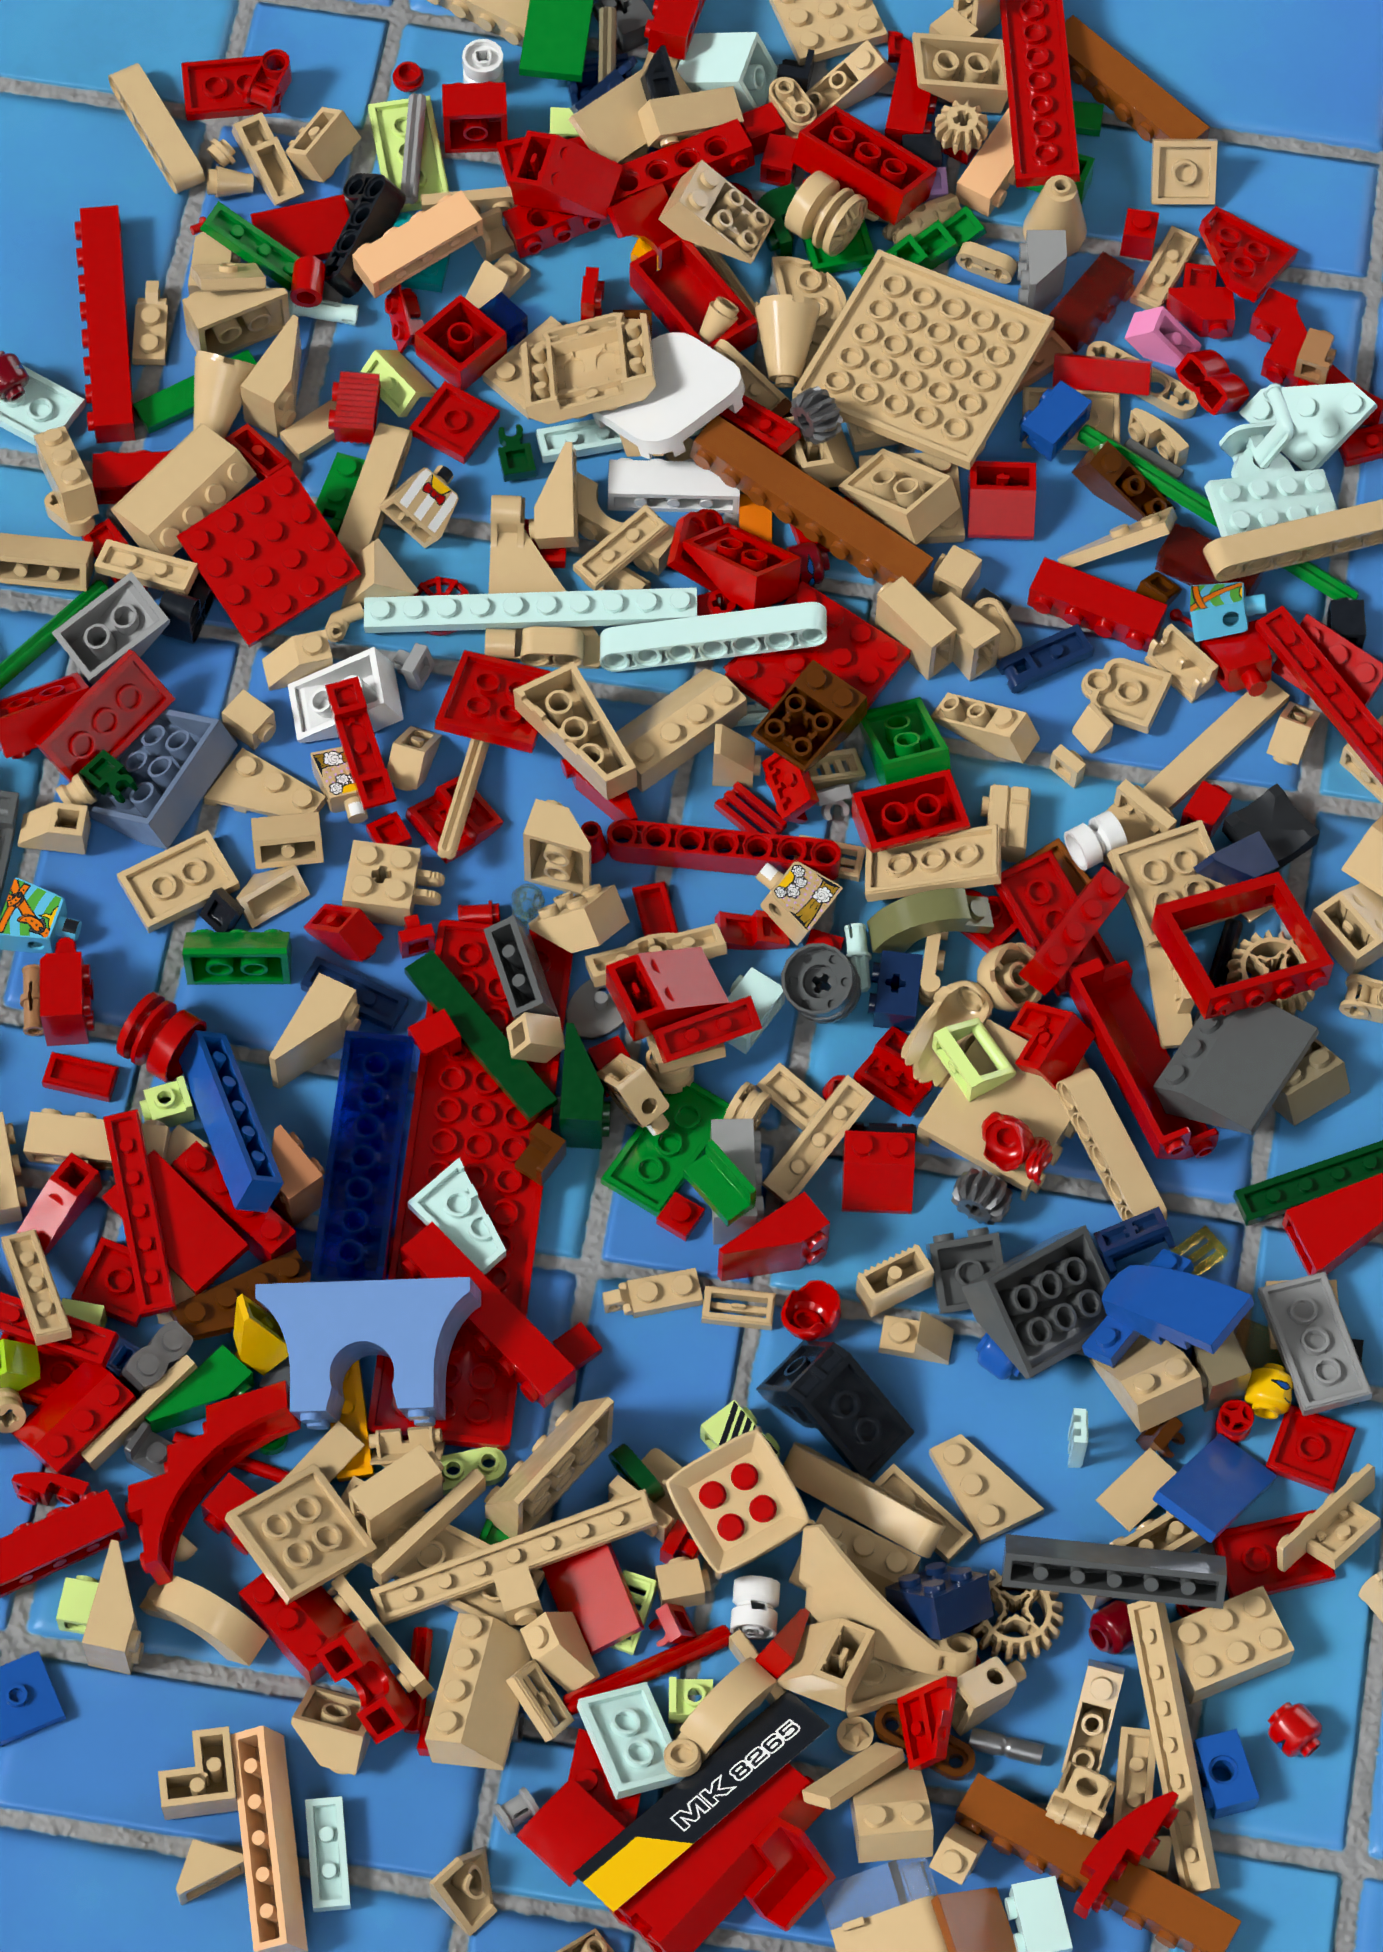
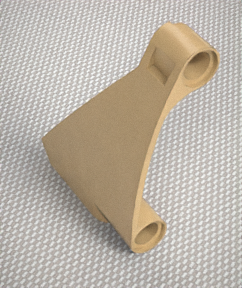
M492 495L488 594L566 591L524 529L525 498L515 495ZM533 626L523 629L486 628L485 655L500 659H519L523 664L533 667L560 668L573 661L577 668L599 669L601 667L600 636L592 626Z
M822 1524L808 1525L803 1528L799 1582L807 1587L805 1609L810 1612L807 1620L809 1625L844 1618L875 1630L873 1657L922 1673L941 1677L946 1675L957 1677L975 1667L978 1643L973 1636L958 1632L943 1640L932 1641L896 1610L864 1577L847 1557L848 1549L844 1543L832 1537Z

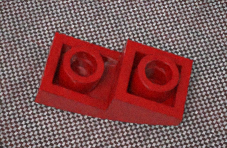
M55 1473L14 1474L11 1480L14 1491L17 1493L16 1496L31 1505H36L38 1502L48 1506L51 1498L56 1494L55 1497L60 1502L72 1506L78 1503L84 1495L92 1492L90 1483Z

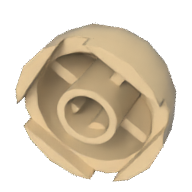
M1010 942L996 946L980 961L977 969V983L985 988V991H987L993 1001L994 1008L1007 1012L1019 1011L1026 1001L1037 1003L1043 995L1018 975L1035 953V950L1025 943Z

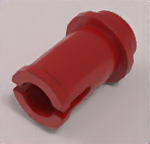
M489 900L488 904L458 905V921L496 924L500 922L499 903L493 904L492 900Z

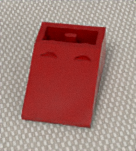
M527 130L509 180L514 205L606 220L608 216L606 208L612 205L624 166L559 135Z
M702 947L637 953L606 965V987L634 1042L653 1035V1030L730 1003Z

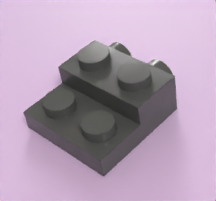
M988 1227L967 1230V1238L954 1239V1233L933 1236L934 1243L926 1244L928 1261L935 1272L933 1281L939 1314L971 1309L961 1287L1004 1263L999 1232L989 1234Z

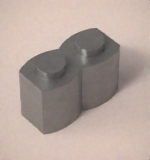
M177 1321L165 1324L157 1331L147 1346L139 1349L130 1358L121 1371L118 1380L136 1397L142 1396L187 1353L194 1338Z

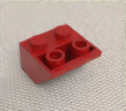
M975 461L969 470L968 538L1033 540L1036 506V463Z

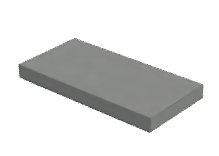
M1326 1271L1258 1288L1257 1295L1286 1372L1292 1378L1293 1390L1303 1416L1372 1398L1371 1388Z

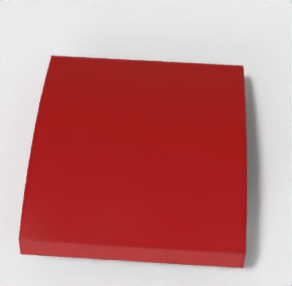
M459 776L436 787L433 796L407 808L406 819L436 853H438L437 847ZM477 790L474 793L456 856L451 860L441 858L445 864L460 857L499 829L504 822Z
M891 1026L875 1044L872 1054L857 1069L853 1079L871 1094L910 1117L934 1088L933 1080L928 1083H919L918 1080L913 1078L912 1065L906 1066L905 1059L901 1057L902 1047L909 1035Z
M571 1777L525 1824L516 1837L563 1882L571 1887L579 1880L573 1873L620 1834L625 1827Z

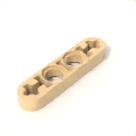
M1095 341L1086 350V356L1099 357L1103 354L1108 358L1139 360L1105 341ZM1152 367L1151 383L1158 382L1165 389L1160 393L1150 392L1149 396H1135L1179 419H1188L1195 415L1199 402L1195 392L1186 388L1182 382ZM1170 391H1173V395H1170V398L1167 399ZM1184 399L1189 401V404L1185 403L1183 406L1178 404V402H1182Z

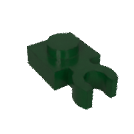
M520 424L516 425V435L513 437L506 436L504 428L499 427V442L503 447L498 448V457L504 482L536 477V467L530 442L523 443L522 426Z
M104 749L79 771L87 783L104 796L110 791L119 803L126 801L121 794L124 788L130 787L134 791L139 789L134 779L127 775L128 771L125 766Z

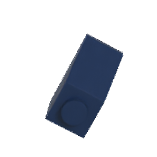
M1258 831L1211 854L1193 868L1197 874L1228 886L1268 875L1278 868L1279 864Z

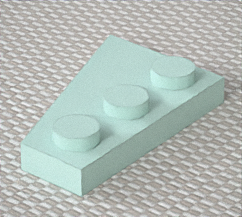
M460 1158L455 1160L408 1201V1208L426 1226L433 1222L484 1275L506 1256V1249L489 1215L486 1214L478 1198V1193L474 1185L471 1184Z

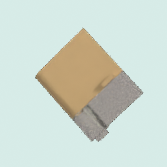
M927 1857L888 1862L833 1882L820 1895L837 1952H948L931 1903V1899L938 1895V1891Z

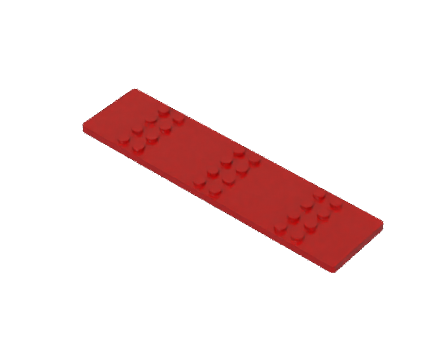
M455 920L440 921L435 954L508 1039L506 1027L516 1019L512 1016L483 930L493 924ZM528 928L560 1018L562 1033L564 1034L574 953L566 951ZM427 1002L425 1018L436 1013L429 1002ZM463 1043L462 1051L452 1056H449L445 1048L429 1056H423L420 1051L388 1280L411 1279L400 1265V1248L426 1227L408 1208V1201L455 1160L460 1158L471 1184L474 1185L478 1193V1198L486 1214L489 1215L506 1249V1256L488 1271L485 1276L527 1318L544 1185L537 1184L515 1169V1162L530 1144L529 1132L537 1122L551 1130L554 1107L529 1123ZM561 1052L547 1063L526 1061L556 1096ZM464 1326L462 1329L460 1328L456 1335L447 1364L446 1420H436L434 1428H441L442 1442H445V1445L471 1448L492 1447L506 1451L511 1445L519 1382L513 1376L510 1378L506 1377L499 1370L495 1363L497 1359L489 1351L483 1353L474 1344L471 1338L473 1335ZM377 1355L367 1423L369 1434H375L376 1430L401 1428L403 1440H409L408 1427L419 1426H415L414 1421H409L397 1408L392 1389L394 1366L391 1358Z

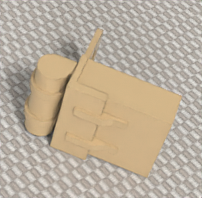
M1069 1761L1057 1788H1055L1045 1809L1047 1810L1045 1816L1055 1820L1054 1823L1059 1825L1061 1823L1076 1830L1080 1835L1084 1834L1093 1838L1095 1833L1097 1834L1106 1815L1105 1810L1116 1783L1100 1773Z

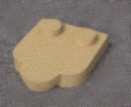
M1114 658L1108 661L1103 669L1089 671L1082 679L1081 690L1083 695L1090 700V703L1095 704L1112 723L1148 734L1173 681L1172 673L1125 658Z

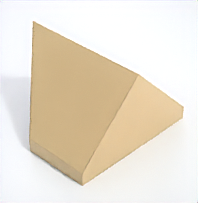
M377 538L357 553L354 564L360 571L361 577L347 585L341 608L358 602L364 608V598L413 596L419 590L380 539Z
M486 1847L457 1856L429 1882L432 1899L469 1936L473 1935L497 1912L493 1903Z

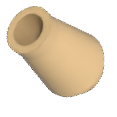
M216 166L215 169H208V195H215V198L241 193H253V174Z
M718 296L715 301L710 302L698 335L706 344L721 337L738 320L736 315L739 312V308L728 299Z

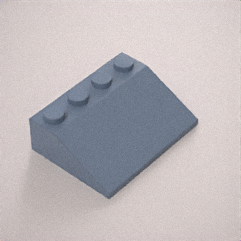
M165 709L116 758L125 766L128 771L127 775L134 779L139 789L134 791L130 787L124 788L121 794L126 801L119 803L110 791L104 796L94 787L90 786L97 801L92 805L86 804L89 816L142 844L168 849L238 744L219 719Z

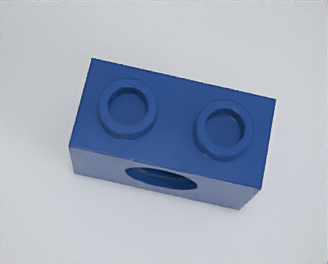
M1237 1728L1195 1739L1193 1749L1198 1775L1202 1784L1201 1790L1205 1810L1210 1809L1213 1820L1255 1809L1260 1797ZM1224 1769L1229 1773L1231 1779L1219 1781L1213 1776L1212 1771Z

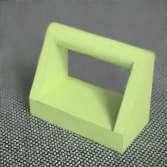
M979 1018L949 1025L934 1033L932 1049L969 1102L1010 1080L1017 1074ZM973 1033L998 1071L979 1075L956 1041Z

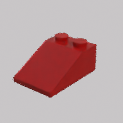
M730 523L723 524L683 541V548L729 601L741 606L743 610L765 608L782 602L798 592L801 557Z
M804 1191L719 1248L717 1276L721 1281L799 1270L808 1263L809 1265H814L822 1260L827 1253L830 1222Z

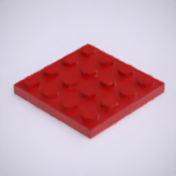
M289 464L176 536L192 562L198 564L197 569L249 648L361 577L360 571Z
M802 581L799 584L798 592L789 597L783 605L804 602H817L824 605L827 610V640L825 643L816 647L740 656L725 673V676L728 677L739 691L768 710H771L812 660H814L867 696L868 709L910 658L911 650Z

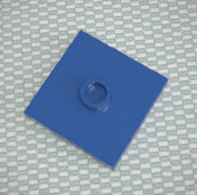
M39 1651L0 1666V1747L66 1719Z

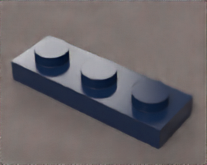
M316 956L300 983L301 990L308 992L318 974L321 973L356 989L357 1003L360 1005L359 1017L393 1032L408 1006V998Z

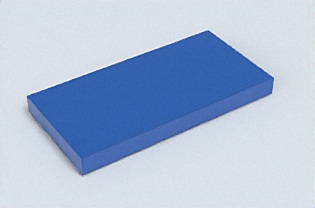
M1219 1433L1158 1489L1153 1500L1206 1541L1212 1543L1274 1483L1277 1475Z

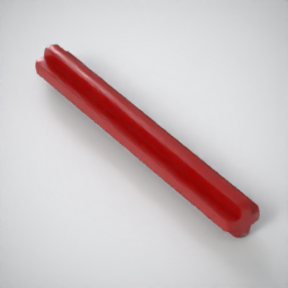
M726 1625L716 1627L563 1696V1703L571 1715L579 1713L577 1709L579 1699L651 1681L729 1646V1636L731 1633Z

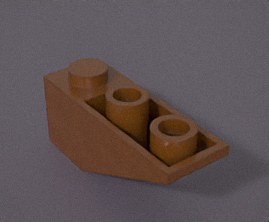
M1109 441L1090 449L1072 471L1095 496L1136 521H1140L1148 515L1158 513L1173 506Z

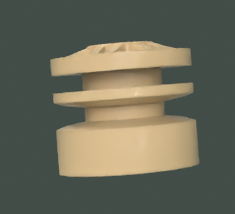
M816 171L805 180L794 195L785 216L784 226L803 240L812 237V244L816 248H822L824 253L831 257L837 256L847 247L858 232L867 212L868 201L862 195L855 194L849 187L840 190V183L823 171Z

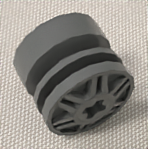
M825 943L807 944L795 950L785 962L781 973L783 992L787 1000L806 1019L819 1024L835 1023L846 1018L856 1008L861 996V979L855 966L836 947ZM820 982L825 984L828 982L831 988L829 991H821L817 987Z

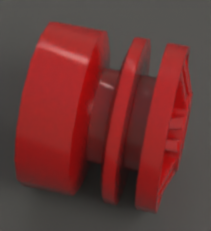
M151 992L138 1002L125 1021L117 1040V1054L126 1059L131 1058V1062L138 1066L146 1063L147 1072L165 1083L176 1081V1077L184 1074L179 1063L181 1054L195 1030L206 1032V1022L184 1009L177 1012L175 1003L169 1000L165 1001V997Z

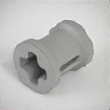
M522 1787L519 1789L517 1796L502 1805L495 1804L492 1806V1809L503 1829L508 1835H511L515 1832L514 1828L534 1816L539 1807L529 1791Z

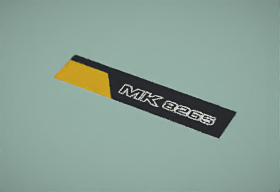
M787 1690L706 1759L696 1773L685 1777L573 1874L610 1910L615 1912L825 1732L830 1725L791 1691Z

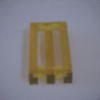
M1206 1225L1171 1250V1252L1182 1255L1206 1238L1209 1242L1187 1257L1192 1260V1263H1195L1215 1248L1217 1250L1194 1267L1191 1274L1197 1276L1203 1274L1228 1254V1250Z

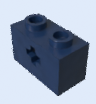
M882 950L881 963H873L871 983H878L877 994L870 993L868 1013L874 1014L873 1027L890 1029L891 1026H894L899 1030L912 1031L915 1028L923 955ZM891 988L898 989V993L891 992Z

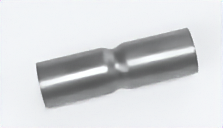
M972 1727L968 1744L975 1751L996 1756H1006L1012 1760L1040 1766L1044 1744L1016 1737H1006L1003 1734Z

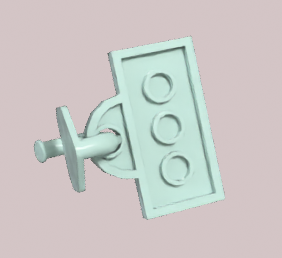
M1278 383L1267 386L1263 392L1264 397L1270 401L1277 421L1239 425L1228 431L1219 442L1220 448L1233 459L1232 478L1209 480L1204 488L1221 537L1338 510L1323 469L1295 472L1289 460L1280 453L1293 436L1294 424L1281 392L1282 387Z

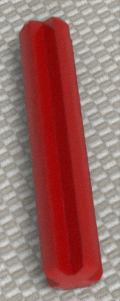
M416 1627L413 1630L410 1660L428 1681L433 1631L427 1627ZM414 1689L410 1693L407 1692V1695L418 1710V1713L403 1730L405 1733L417 1735L420 1734L423 1717L425 1716L426 1698L422 1699Z

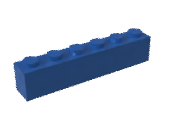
M195 1030L179 1058V1063L232 1203L236 1210L267 1213L284 1182L226 1034Z

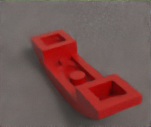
M358 676L325 685L342 750L363 810L395 802L396 796L387 768H385Z

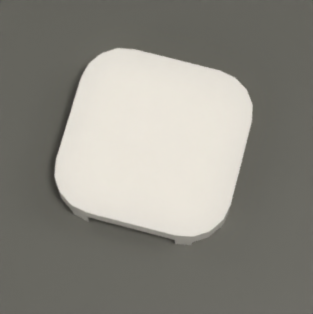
M671 332L659 335L651 340L656 387L645 400L620 406L611 411L604 410L592 413L595 423L600 428L607 425L638 446L640 455L649 460L652 459L653 454H664L673 451L676 457L686 451L683 443L684 440L727 408L736 414L744 406L742 397L745 392V384L740 369L734 362L694 336L686 333Z

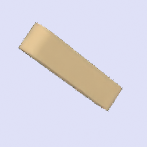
M133 64L108 75L114 95L173 192L177 194L205 182V175L197 157L140 64Z
M381 422L376 428L337 536L353 562H355L357 553L379 537L386 514L378 507L397 487L410 450L412 430Z
M1087 1068L1057 1082L1056 1090L1058 1097L1122 1221L1158 1206L1165 1220H1167L1168 1214L1164 1202L1097 1074L1092 1069Z
M794 1442L783 1464L795 1487L909 1551L925 1558L931 1557L946 1527V1524L801 1443Z

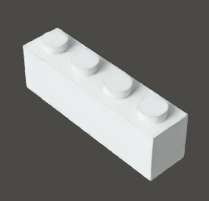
M630 458L609 459L608 510L638 511L646 504L654 512H697L701 509H713L718 513L739 514L740 490L729 487L719 476L710 470L699 467L693 459L685 461H666L664 459L633 460Z

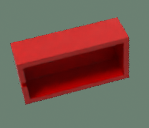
M676 235L659 245V271H657V253L654 249L630 263L629 285L670 333H686L706 344L698 333L710 302L715 301L720 296L728 299L739 308V312L736 315L738 320L721 337L706 345L714 349L716 343L723 339L740 353L757 342V319L691 242L683 240Z

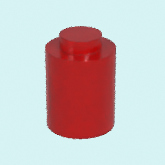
M307 255L294 262L290 299L298 306L310 308L318 306L322 302L326 266L317 257Z

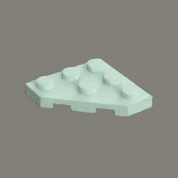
M1354 383L1282 387L1281 392L1291 415L1294 430L1291 440L1281 450V453L1301 471L1319 469L1378 406ZM1265 388L1260 389L1239 412L1249 423L1277 421L1269 399H1266L1263 395Z

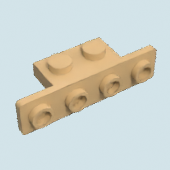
M1143 942L1160 1046L1163 1049L1179 1048L1192 1029L1191 1011L1195 1002L1161 944L1157 943L1145 947Z
M1368 1463L1359 1472L1356 1471L1351 1474L1344 1486L1336 1493L1332 1492L1329 1494L1323 1505L1313 1514H1307L1301 1524L1290 1535L1286 1534L1280 1539L1276 1548L1278 1569L1285 1572L1307 1552L1335 1570L1381 1528V1518L1358 1505L1375 1489L1374 1466Z

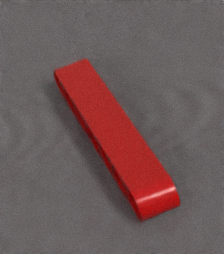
M626 819L612 822L607 830L608 853L612 859L623 863L757 876L767 862L782 874H785L794 861H798L832 881L839 876L841 867V849L838 844L828 839ZM622 838L629 840L626 843L616 842V840ZM660 842L663 845L654 847L650 843ZM687 845H693L697 848L693 850H687L683 847ZM725 848L729 849L730 852L720 853L717 850ZM762 852L764 855L756 857L751 855V853ZM788 855L799 856V858L795 860H789L785 857ZM827 858L832 862L821 863L819 860Z

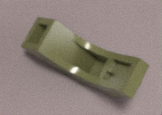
M965 888L936 889L904 897L885 906L867 921L872 951L874 953H882V950L905 953L918 940L936 933L958 931L988 934L994 928L988 897L966 895Z

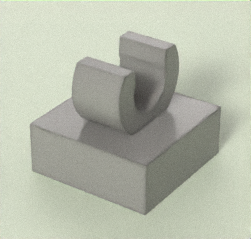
M415 643L410 653L398 650L392 660L393 663L400 664L397 672L404 675L408 687L417 691H421L435 666L428 646Z
M841 783L816 790L819 802L815 805L822 806L821 813L825 820H832L830 809L833 805L840 807L842 816L849 815V806L843 801L852 798L849 784Z

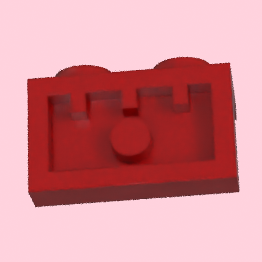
M773 753L762 761L761 764L766 775L765 781L771 788L776 802V810L782 820L803 824L808 820L805 811L819 802L809 771L804 773L777 753Z

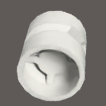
M478 39L466 45L462 55L464 84L488 81L504 82L503 52L496 42L489 39Z
M1108 810L1089 819L1088 825L1082 823L1064 832L1067 850L1076 865L1083 871L1103 862V856L1108 857L1107 853L1110 850L1128 844L1120 822Z
M755 1575L742 1576L734 1580L732 1602L736 1607L731 1611L730 1632L732 1634L740 1629L748 1639L765 1640L776 1636L778 1613L774 1609L779 1606L781 1585L777 1580Z

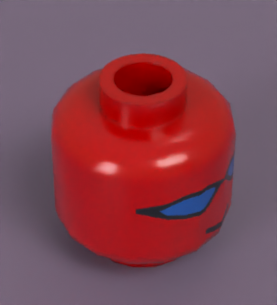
M1287 1702L1268 1719L1270 1724L1268 1735L1287 1757L1292 1758L1302 1754L1306 1758L1321 1745L1317 1738L1322 1733V1725L1302 1703L1292 1705L1290 1702Z

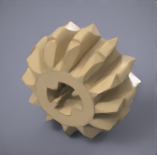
M955 100L952 103V107L943 106L941 114H937L935 119L936 140L942 141L943 150L952 147L954 155L959 150H964L968 155L971 152V148L980 149L982 141H985L988 136V118L986 114H981L980 105L970 107L969 100L964 105H960Z

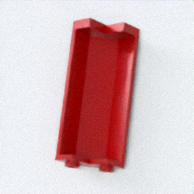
M1098 957L1068 969L1065 986L1086 1026L1096 1035L1094 1041L1156 1158L1186 1160L1193 1156L1201 1158L1210 1154L1217 1145L1219 1137L1217 1129L1209 1130L1205 1123L1165 1114L1153 1088L1171 1058L1166 1049L1161 1048L1159 1036L1130 984L1133 970L1128 961L1125 960L1104 968Z
M787 1763L615 1912L612 1910L610 1912L619 1923L638 1932L653 1952H694L745 1897L743 1893L767 1868V1864L751 1842L771 1820L778 1816L805 1832L826 1809L804 1802L802 1790L815 1781L808 1776L804 1777L792 1765Z

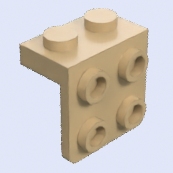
M1127 779L1116 788L1114 803L1107 809L1120 822L1128 844L1175 829L1177 820L1168 808L1156 804L1149 798L1147 792L1142 787L1133 785ZM1104 855L1103 862L1113 870L1108 857Z
M653 1448L641 1461L659 1481L665 1491V1496L657 1503H653L649 1499L658 1525L643 1530V1532L651 1537L655 1536L664 1543L676 1520L682 1521L671 1500L667 1487L662 1484V1481L664 1479L668 1480L683 1467L660 1449ZM617 1475L608 1485V1500L610 1502L638 1490Z

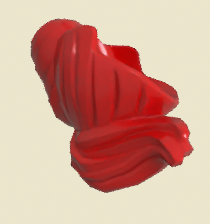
M996 1111L991 1113L981 1126L982 1139L986 1142L983 1153L985 1158L1005 1172L1016 1170L1024 1164L1028 1178L1039 1186L1041 1184V1173L1051 1163L1053 1157L1050 1141L1046 1140L1045 1137H1034L1027 1124L1014 1116L1000 1114Z

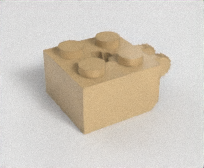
M353 840L342 906L360 908L373 923L404 927V917L413 915L415 904L438 906L441 903L442 896L439 892L419 889L418 885L441 887L444 885L445 877L439 872L421 870L422 858L420 848Z

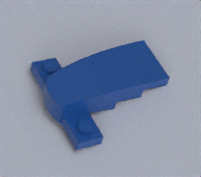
M1163 1248L1149 1266L1129 1265L1109 1282L1103 1291L1101 1299L1107 1316L1082 1345L1085 1356L1112 1368L1140 1335L1160 1345L1167 1340L1185 1350L1194 1345L1214 1354L1254 1305L1253 1297L1251 1294L1231 1286L1191 1274L1194 1270L1192 1260Z

